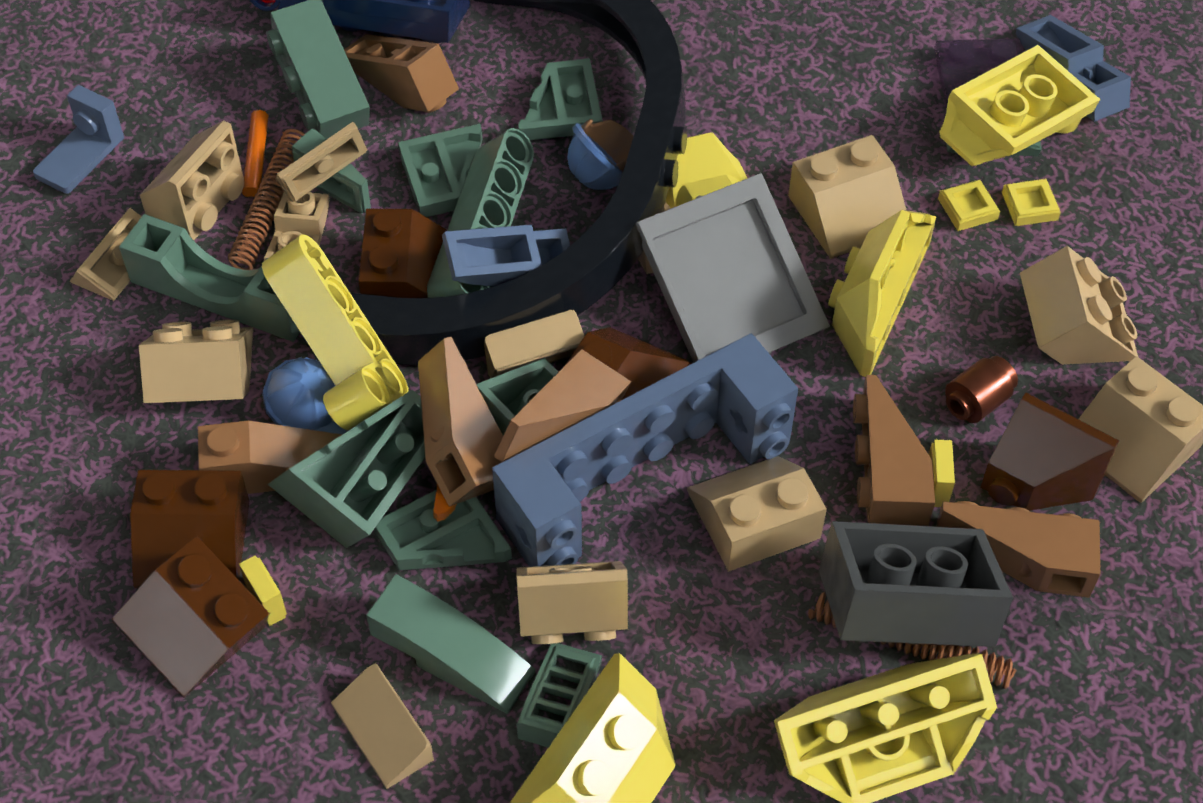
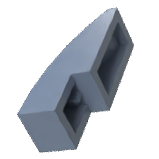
M1052 15L1016 28V36L1026 51L1039 45L1100 98L1094 112L1087 115L1091 120L1095 122L1130 107L1131 77L1103 61L1104 45Z
M532 225L445 231L442 234L452 280L491 287L516 279L542 266L570 246L566 228L533 231Z

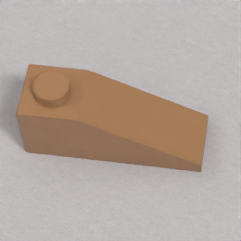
M365 34L344 49L354 73L403 108L419 110L425 113L436 111L446 104V98L459 89L438 43Z
M581 349L510 420L494 457L504 462L623 399L631 381Z
M250 420L198 426L199 470L241 471L248 494L275 491L268 483L343 434Z

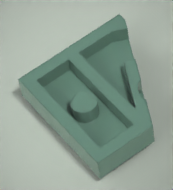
M590 58L547 63L541 75V84L535 88L530 98V109L525 119H521L518 124V129L529 140L574 136L575 133L572 127L576 123L583 125L589 119L593 120L592 124L603 121Z
M480 124L398 142L399 155L418 212L423 216L429 217L455 210L474 155L482 144V128Z
M435 490L382 517L374 528V533L399 571L499 563L512 559L511 547L476 497L458 503L456 509L446 520L437 522L433 515L436 497Z

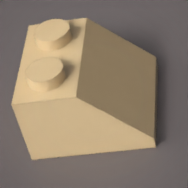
M873 135L792 163L788 196L830 259L849 253L853 246L861 248L871 229L900 210H906L895 165Z
M1137 356L1105 383L1079 418V420L1119 440L1105 476L1140 503L1203 444V405Z
M779 456L687 487V492L728 572L821 538L827 508L805 469Z
M621 561L517 568L520 636H531L532 644L563 642V634L584 632V638L587 641L611 640L616 638V630L628 629L627 568Z

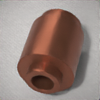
M1002 357L982 358L946 385L947 408L959 420L978 423L1013 395L1014 388L1018 385L1017 374L1011 364Z

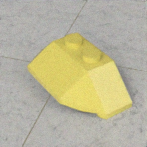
M900 210L871 229L861 248L853 246L844 269V273L848 274L845 282L837 280L832 289L828 306L835 308L832 326L861 376L866 377V375L872 374L930 245L936 216Z
M620 653L614 654L510 803H652L676 765L656 688Z
M974 653L903 665L809 696L775 719L774 723L789 775L841 803H872L953 775L976 741L985 721H989L995 712L997 704L983 655L981 653Z

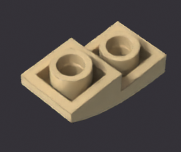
M284 191L274 214L275 233L264 256V261L301 234L309 236L320 245L327 219L329 194L308 192L293 202Z

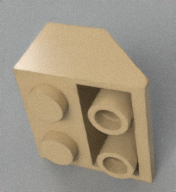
M222 121L193 136L140 194L146 215L185 228L193 240L202 231H208L213 227L218 213L229 200H236L244 187V177L231 124Z
M1066 246L1020 272L1037 345L1044 353L1060 364L1131 361L1136 356L1138 357L1134 340L1138 337L1137 331L1131 319L1126 315L1123 304L1127 300L1125 290L1117 278L1113 276L1109 278L1102 273L1091 258H1083Z
M239 320L210 322V327L203 329H192L191 322L162 324V329L154 330L152 336L139 344L143 403L243 399L249 392L253 327H240Z

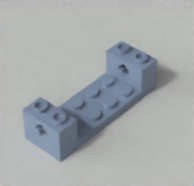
M750 333L492 467L496 519L529 567L576 564L578 558L582 556V509L580 502L587 496L589 490L606 481L609 484L619 482L629 474L632 467L647 459L650 461L662 459L672 450L673 445L688 437L698 439L706 435L713 428L714 423L718 424L749 464L762 457L772 459L780 455L789 445L798 387L756 337Z

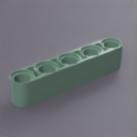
M515 128L508 129L478 148L447 231L511 226L534 158L533 145L522 131ZM442 243L428 281V298L467 294L491 287L453 281L444 243Z

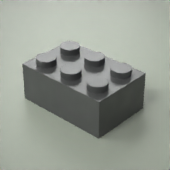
M832 521L819 573L840 640L996 647L1013 596L983 529Z

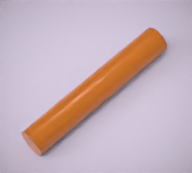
M255 110L251 113L244 171V187L242 189V194L245 197H255L262 182L269 118L267 112L263 110Z

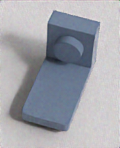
M77 85L67 95L73 113V121L77 127L33 169L35 179L65 194L70 193L124 139L114 102L80 85Z

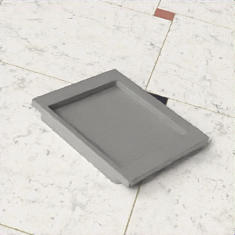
M762 173L707 195L697 196L694 200L636 223L642 238V248L693 362L716 352L750 333L771 354L772 351L830 327Z

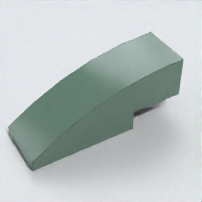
M395 574L366 615L371 636L415 658L417 667L506 714L510 712L535 673L534 667L485 628L430 592Z

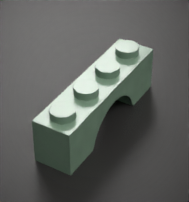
M143 214L119 246L131 283L226 318L239 320L240 323L292 342L295 341L300 333L266 280L262 266L255 270H243L224 264L196 244L183 227Z

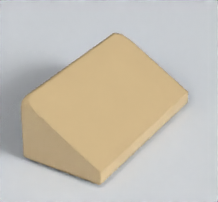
M351 122L277 173L276 181L293 202L366 153L367 148L355 123Z
M129 208L78 268L70 282L114 301L130 282L119 246L142 216L132 208Z
M568 310L487 335L484 346L489 377H496L543 358L552 363L571 357L584 338L577 313L574 310Z
M376 663L366 668L331 702L333 708L386 789L434 761L429 740Z

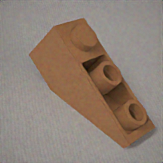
M447 337L418 361L426 463L450 507L494 490L492 467L502 463L494 455L503 435L452 337Z
M866 375L862 394H855L853 399V423L862 424L863 434L856 435L855 464L864 465L865 477L858 478L857 506L866 507L867 523L929 526L935 505L932 459L876 375Z
M943 501L936 527L983 529L1002 572L1036 591L1090 598L1100 576V520L1081 518L1076 514L1070 513L1053 515L1030 512L1020 507L1003 509L979 506L970 501H958L955 503Z

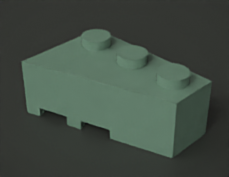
M307 0L270 12L271 30L266 31L267 40L273 55L283 71L289 91L295 93L300 103L299 111L306 129L310 130L313 128L328 139L351 122H354L358 129L369 125L370 106L322 0Z
M414 390L407 392L312 455L289 468L268 483V485L345 548L368 537L425 458L421 396Z

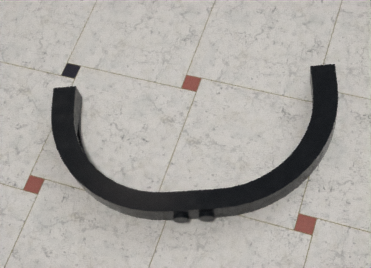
M473 0L495 5L524 6L561 12L598 27L627 50L643 73L646 82L643 105L625 168L613 197L596 222L576 242L558 256L516 279L467 294L436 298H398L350 293L396 364L418 365V361L447 337H452L464 360L486 356L484 341L487 335L568 310H574L579 315L608 293L631 269L644 251L642 248V238L636 223L662 212L669 187L675 188L677 184L678 154L685 153L687 145V129L684 127L686 98L678 45L670 26L651 0Z

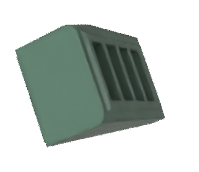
M310 129L292 146L294 162L327 139L317 130ZM351 163L315 187L361 214L366 213V208L371 209L367 179Z
M560 643L550 644L518 719V739L549 748L595 682L602 662V655ZM558 658L586 665L583 673L558 667L556 663ZM554 676L578 683L579 685L577 689H572L552 683L550 680ZM548 693L572 701L570 706L544 699V697ZM539 710L564 716V721L562 723L538 716Z

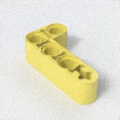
M301 234L262 263V270L266 280L335 385L323 395V401L328 414L337 425L345 430H350L408 392V385L402 372L322 249L312 238Z

